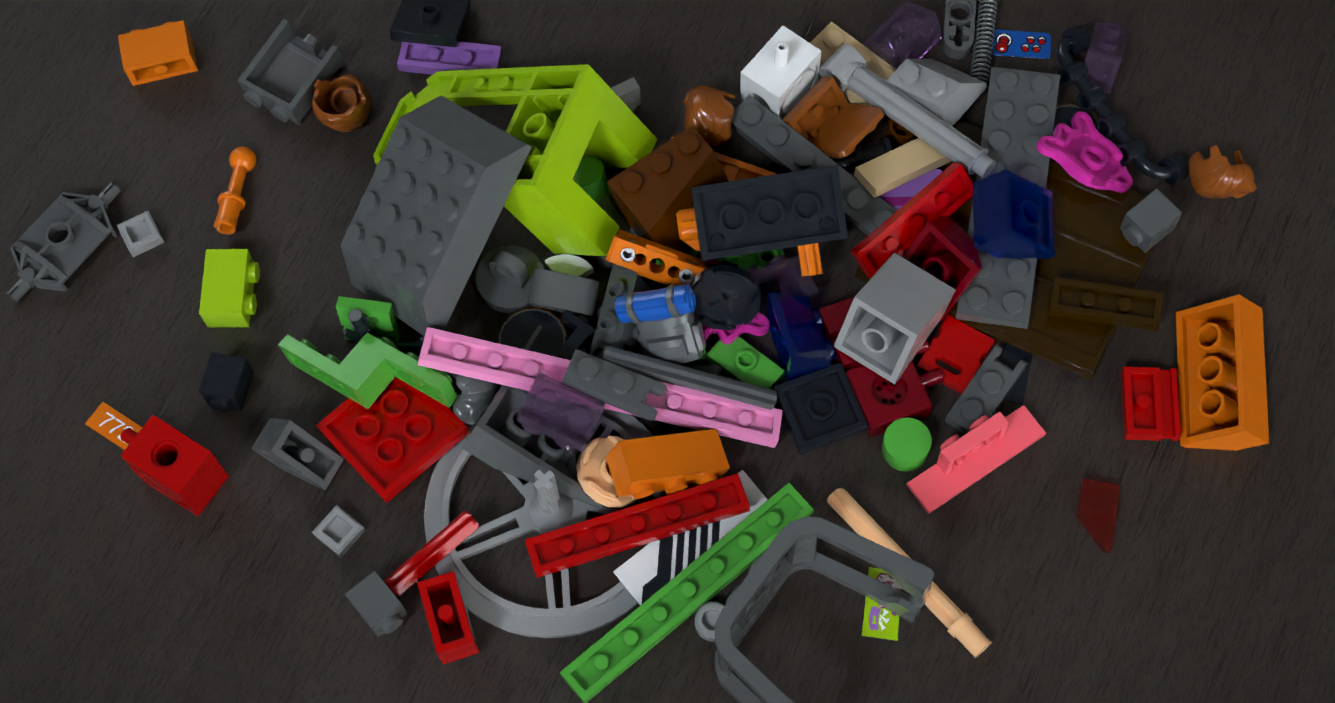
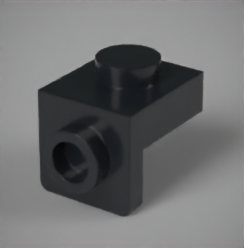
M566 310L561 316L563 328L571 333V336L559 349L557 357L571 360L575 349L589 354L595 332L594 326L589 319L579 313L573 315Z

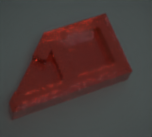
M1083 478L1080 485L1076 517L1102 551L1110 553L1113 544L1120 485Z

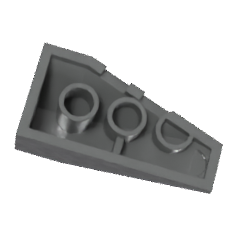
M502 385L473 429L463 449L491 467L531 483L536 482L534 477L536 471L541 470L545 474L550 470L555 475L560 494L600 509L602 504L595 502L588 496L578 481L576 465L579 454L585 447H580L568 434L571 429L563 421L558 423L545 409L547 404L539 395L531 391Z

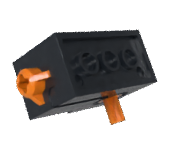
M838 165L691 187L690 193L693 208L682 209L676 213L680 239L695 251H699L702 261L797 246L801 277L823 274L818 243L848 239Z

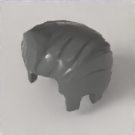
M450 373L456 379L458 388L461 389V393L457 394L458 398L452 404L453 411L465 424L474 425L484 414L502 385Z

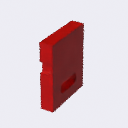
M948 315L940 327L938 335L930 343L929 350L924 353L917 364L916 370L926 373L939 368L944 377V381L941 383L962 394L983 364L995 340ZM941 360L958 369L960 374L955 375L938 366L935 362Z

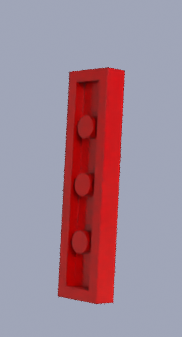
M952 163L851 250V253L868 278L871 279L894 253L902 257L928 221L950 216L978 192L962 164Z

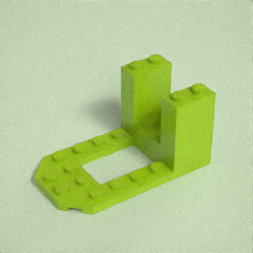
M589 64L437 71L426 79L428 86L416 95L411 91L400 99L373 154L376 165L380 162L400 117L439 96H443L460 106L518 104L506 132L529 144L532 148L504 207L554 254L607 256L613 237L617 234L620 227L573 180L582 157L594 156L602 161L604 168H628L651 153L657 141L652 132Z

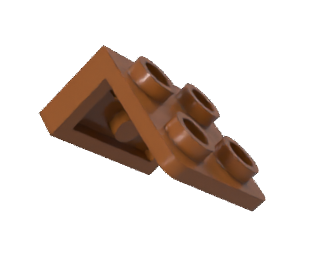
M823 76L782 121L828 157L841 159L849 156L855 150L856 145L876 128L884 113L880 107L848 103L834 78Z

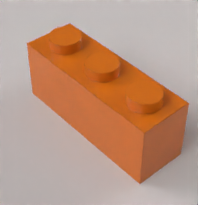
M717 429L621 440L606 455L617 496L632 495L634 499L645 498L659 491H665L666 494L683 491L687 487L699 486L718 480L730 469Z

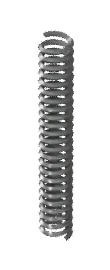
M978 0L970 75L981 81H986L987 88H989L988 83L990 82L989 74L991 73L990 65L998 0Z

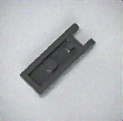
M998 344L995 345L945 418L946 423L964 434L971 431L969 427L980 417L987 415L991 418L1028 364L1021 359L1013 370L998 361L997 358L1003 350Z
M575 349L561 384L563 387L647 420H655L658 413L655 408L645 404L649 393L664 396L667 390L666 385L577 349Z

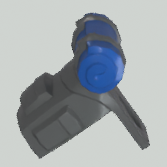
M689 284L668 285L666 288L643 292L632 291L616 297V315L622 323L633 322L637 325L639 329L638 341L644 356L674 364H683L700 359L704 355V349L706 348L705 335L701 321L696 320L693 313L696 307V297Z

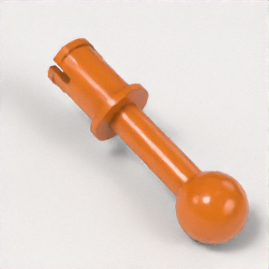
M245 146L237 147L231 152L229 163L233 172L228 190L218 196L219 210L214 221V227L221 234L230 235L235 233L239 213L245 208L246 201L241 196L246 173L250 172L257 162L254 151Z

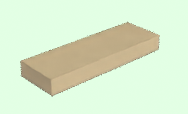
M917 138L855 167L854 176L876 198L951 162V160L920 138Z

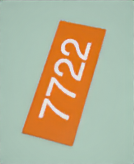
M104 402L99 405L85 423V425L124 450L128 444L120 438L122 431L125 428H131L139 433L142 429L140 425Z

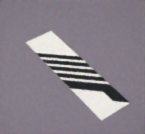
M743 470L738 474L750 505L749 512L650 542L613 571L639 605H642L768 500Z

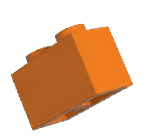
M184 20L166 22L160 26L136 29L129 33L118 35L123 69L133 86L198 71L193 40Z

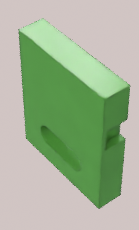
M338 297L336 310L340 323L344 326L343 332L345 329L355 331L350 324L348 315L352 310L359 309L368 317L370 325L378 338L385 337L392 342L398 343L400 334L392 303Z

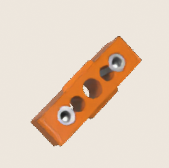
M620 229L618 235H614L606 256L608 262L633 270L640 276L665 285H690L695 276L706 269L707 263L705 260L702 261L694 256ZM637 254H643V255H645V256H644V257H640V256H638ZM659 258L664 263L657 265L652 262V259ZM671 266H676L678 269H673Z

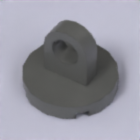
M515 245L498 247L487 253L478 265L475 274L477 291L484 303L495 311L509 314L525 307L528 309L531 307L527 303L534 269L544 270L543 264L536 254L525 247Z

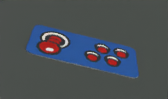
M994 29L992 55L1049 59L1051 56V35L1049 33Z

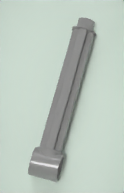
M847 44L841 45L819 68L821 77H833L842 92L851 90L872 106L880 107L885 115L951 161L962 164L968 175L976 173L985 179L995 168L996 161L988 156L989 151L987 148H982L866 68L865 59L852 46Z

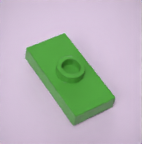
M740 337L729 345L723 344L719 340L707 353V360L713 365H718L725 374L733 380L772 390L785 375V370Z

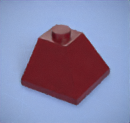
M949 216L928 221L902 257L956 289L940 321L946 317L983 268L974 239Z

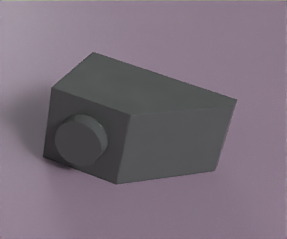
M270 418L251 448L278 468L323 490L327 489L344 460L294 422L286 419Z

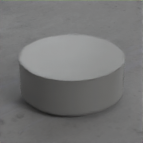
M708 602L697 610L695 629L703 639L715 642V623L725 606L724 604Z

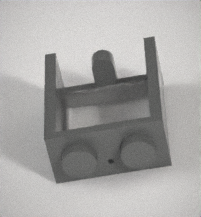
M283 18L237 81L244 92V99L258 108L263 105L270 109V112L277 119L283 122L290 120L300 126L302 124L301 120L312 106L316 81H330L337 70L346 65L338 47L332 45L328 51H325L313 35L307 34L304 39L295 35L289 21Z

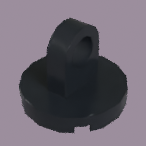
M723 260L720 265L707 267L699 272L690 284L696 297L695 317L702 324L712 329H736V325H741L742 323L746 325L751 322L759 312L761 291L758 282L748 271L738 267V264Z

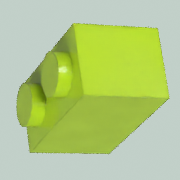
M206 249L199 314L208 328L250 327L251 315H255L257 309L256 295L253 294L254 283L259 282L260 268L259 263L254 262L248 249Z

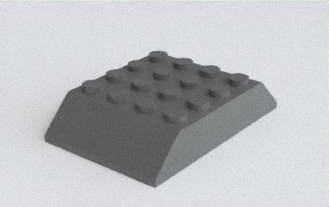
M439 96L400 117L340 245L351 285L374 301L392 303L394 315L424 337L427 327L444 331L532 146L443 96Z

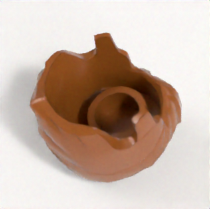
M349 73L333 78L330 81H316L312 108L316 118L323 125L339 132H349L360 128L367 121L371 111V95L358 77Z
M698 85L686 92L684 99L686 107L684 116L685 130L693 126L710 147L725 145L732 135L731 123L734 107L724 97L734 99L735 95L711 88L708 85Z
M1218 145L1210 148L1209 158H1204L1199 151L1190 156L1188 167L1191 186L1202 197L1211 199L1240 198L1254 192L1257 187L1254 182V173L1251 166L1243 161L1241 152L1238 150L1234 152L1235 163L1233 165L1228 162L1227 157L1220 153Z

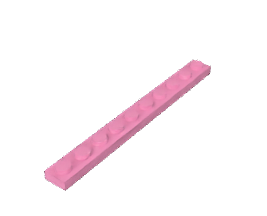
M427 327L418 361L419 366L634 415L561 386L571 360ZM661 382L667 387L664 396L649 393L645 404L655 408L658 412L655 418L656 421L699 431L717 429L720 436L772 448L776 447L779 440L783 410L773 408L769 410Z

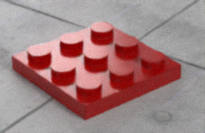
M396 377L369 409L348 398L316 425L319 432L386 504L470 433L468 427L448 407Z

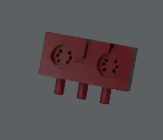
M854 297L819 309L818 322L836 363L841 362L869 425L867 431L869 438L885 433L887 427L900 418L921 420L930 417L933 406L925 388L944 381L943 374L939 368L918 375L911 361L899 380L893 384L833 347ZM927 340L924 342V344L922 345V347L916 355L924 353L929 350V344Z

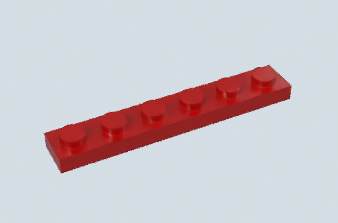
M737 473L525 539V544L535 576L539 578L749 512L750 505Z

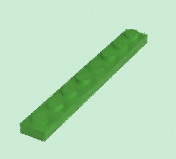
M788 483L560 672L561 677L581 701L587 703L694 614L703 604L707 603L748 569L761 554H764L784 527L797 519L810 517L814 509Z

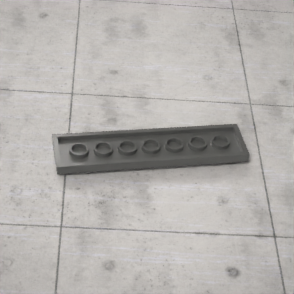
M999 67L991 68L981 147L988 149V156L996 161V166L985 179L976 174L975 187L978 192L973 195L968 234L974 239L983 268L959 298L956 319L1028 329L1050 157L1038 152L1036 144L1043 136H1053L1060 75Z

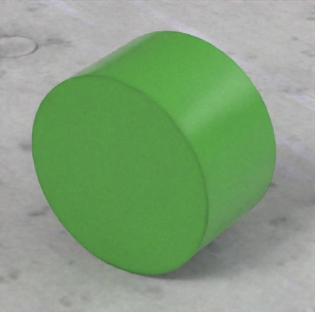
M583 156L573 180L597 203L608 193V178L600 159L594 156Z
M914 418L895 420L887 427L882 442V454L885 461L892 468L899 471L908 472L920 468L926 462L932 444L930 431L922 422Z

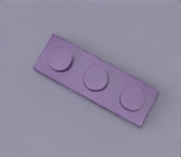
M459 41L455 48L402 42L397 66L399 71L431 75L437 71L500 68L503 51L502 46Z

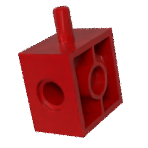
M155 415L150 417L139 433L131 428H125L120 435L121 440L128 444L120 456L143 482L197 517L229 477L211 451Z

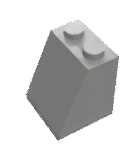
M894 253L854 297L833 347L895 384L943 317L956 289Z

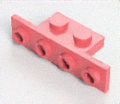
M1024 405L1006 417L1001 412H998L991 418L984 415L977 419L969 427L971 431L961 438L956 434L947 439L940 446L941 451L937 463L906 484L928 514L1046 435L1044 429Z

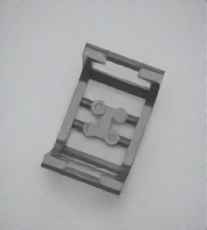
M803 517L790 522L778 533L764 554H761L755 560L747 577L741 585L736 586L728 597L726 605L721 610L715 623V646L717 648L715 652V673L720 685L738 703H795L737 649V646L781 586L795 571L811 569L867 596L912 624L925 604L926 596L934 578V571L930 567L821 517ZM818 538L889 573L899 586L910 593V595L816 552ZM732 670L737 674V676H738L739 678H737V677L733 674Z

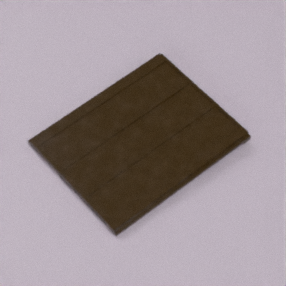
M958 120L953 125V128L981 146L983 129ZM1050 158L1028 329L966 320L959 321L993 338L1078 374V377L1090 381L1116 325L1048 315L1054 277L1135 288L1154 246L1144 253L1138 246L1131 245L1125 239L1120 227L1125 214L1147 196L1130 189L1127 192L1119 193L1085 186L1071 177L1058 162ZM951 161L936 169L944 171L954 162ZM974 173L973 175H968L971 181L973 182L974 186L976 181V173ZM973 196L950 215V218L966 233L969 230ZM859 265L855 277L868 282L870 278L866 276ZM958 301L946 317L950 315L956 319Z

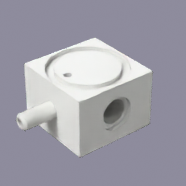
M782 26L741 71L740 104L748 95H751L782 120L818 83L821 50L785 26Z

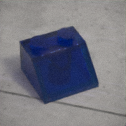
M1007 169L973 183L974 248L996 258L1049 259L1055 256L1053 197L1051 191Z
M778 292L768 294L767 318L770 321L769 332L781 366L785 370L786 380L790 381L829 367L831 360L835 359L830 340H824L820 331L823 328V321L819 309H812L809 298L805 296Z

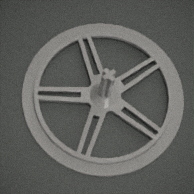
M535 393L547 404L545 409L551 415H569L593 421L579 442L580 447H586L601 425L606 427L600 438H607L613 432L625 440L653 437L651 432L630 414ZM477 423L466 425L470 433L439 459L432 473L424 509V528L427 543L450 524V503L453 489L463 466L472 455L464 450L463 446ZM541 470L536 471L534 474L536 482H528L525 485L516 476L503 472L524 496V506L478 527L457 547L516 520L519 527L458 552L454 548L435 565L439 576L454 571L460 583L466 607L471 613L497 628L528 637L562 638L587 633L612 623L639 604L620 581L602 595L587 602L570 606L569 571L567 568L561 570L563 608H556L552 574L545 575L549 609L523 606L505 600L489 591L473 577L461 561L531 532L544 534L586 521L588 513L602 516L618 511L617 509L604 506L599 509L560 494L555 475L550 470L545 474ZM665 491L653 493L654 499L670 495L666 494Z

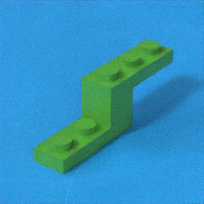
M366 333L342 362L332 354L327 356L320 354L319 350L306 339L298 341L287 334L278 344L290 364L366 409L370 408L395 377L448 408L458 398L451 385L453 380L445 371L419 366V357L412 352L404 354L398 350L392 341L385 337L378 339Z

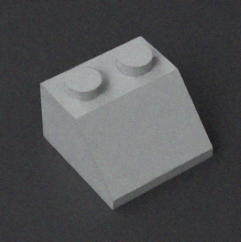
M906 59L887 80L889 84L952 127L987 88L985 82L934 59Z

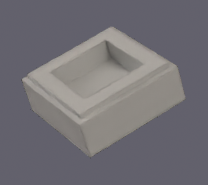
M145 211L117 225L132 257L165 243L149 211Z
M336 505L312 531V534L342 558L366 530L359 522Z

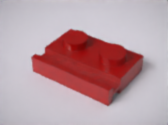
M1123 367L1121 370L1124 440L1161 441L1162 439H1172V441H1178L1181 437L1176 368L1160 370V368Z

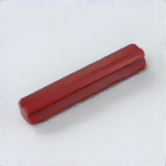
M462 512L391 573L384 583L394 595L400 596L479 527L477 520L469 512Z

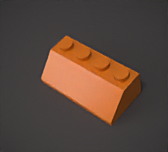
M1238 294L1176 312L1180 446L1184 448L1237 451L1269 444L1262 308Z

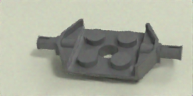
M109 182L98 196L94 194L88 196L62 192L10 247L19 270L17 275L20 279L6 294L18 303L26 292L34 287L66 292L68 288L64 283L110 233L114 238L117 237L106 209L112 200L121 193V190L115 184ZM58 231H68V236L64 241L59 243L52 242L53 236Z

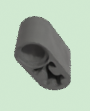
M534 269L527 304L562 313L567 310L573 315L579 313L585 317L592 318L594 316L600 282L549 270Z

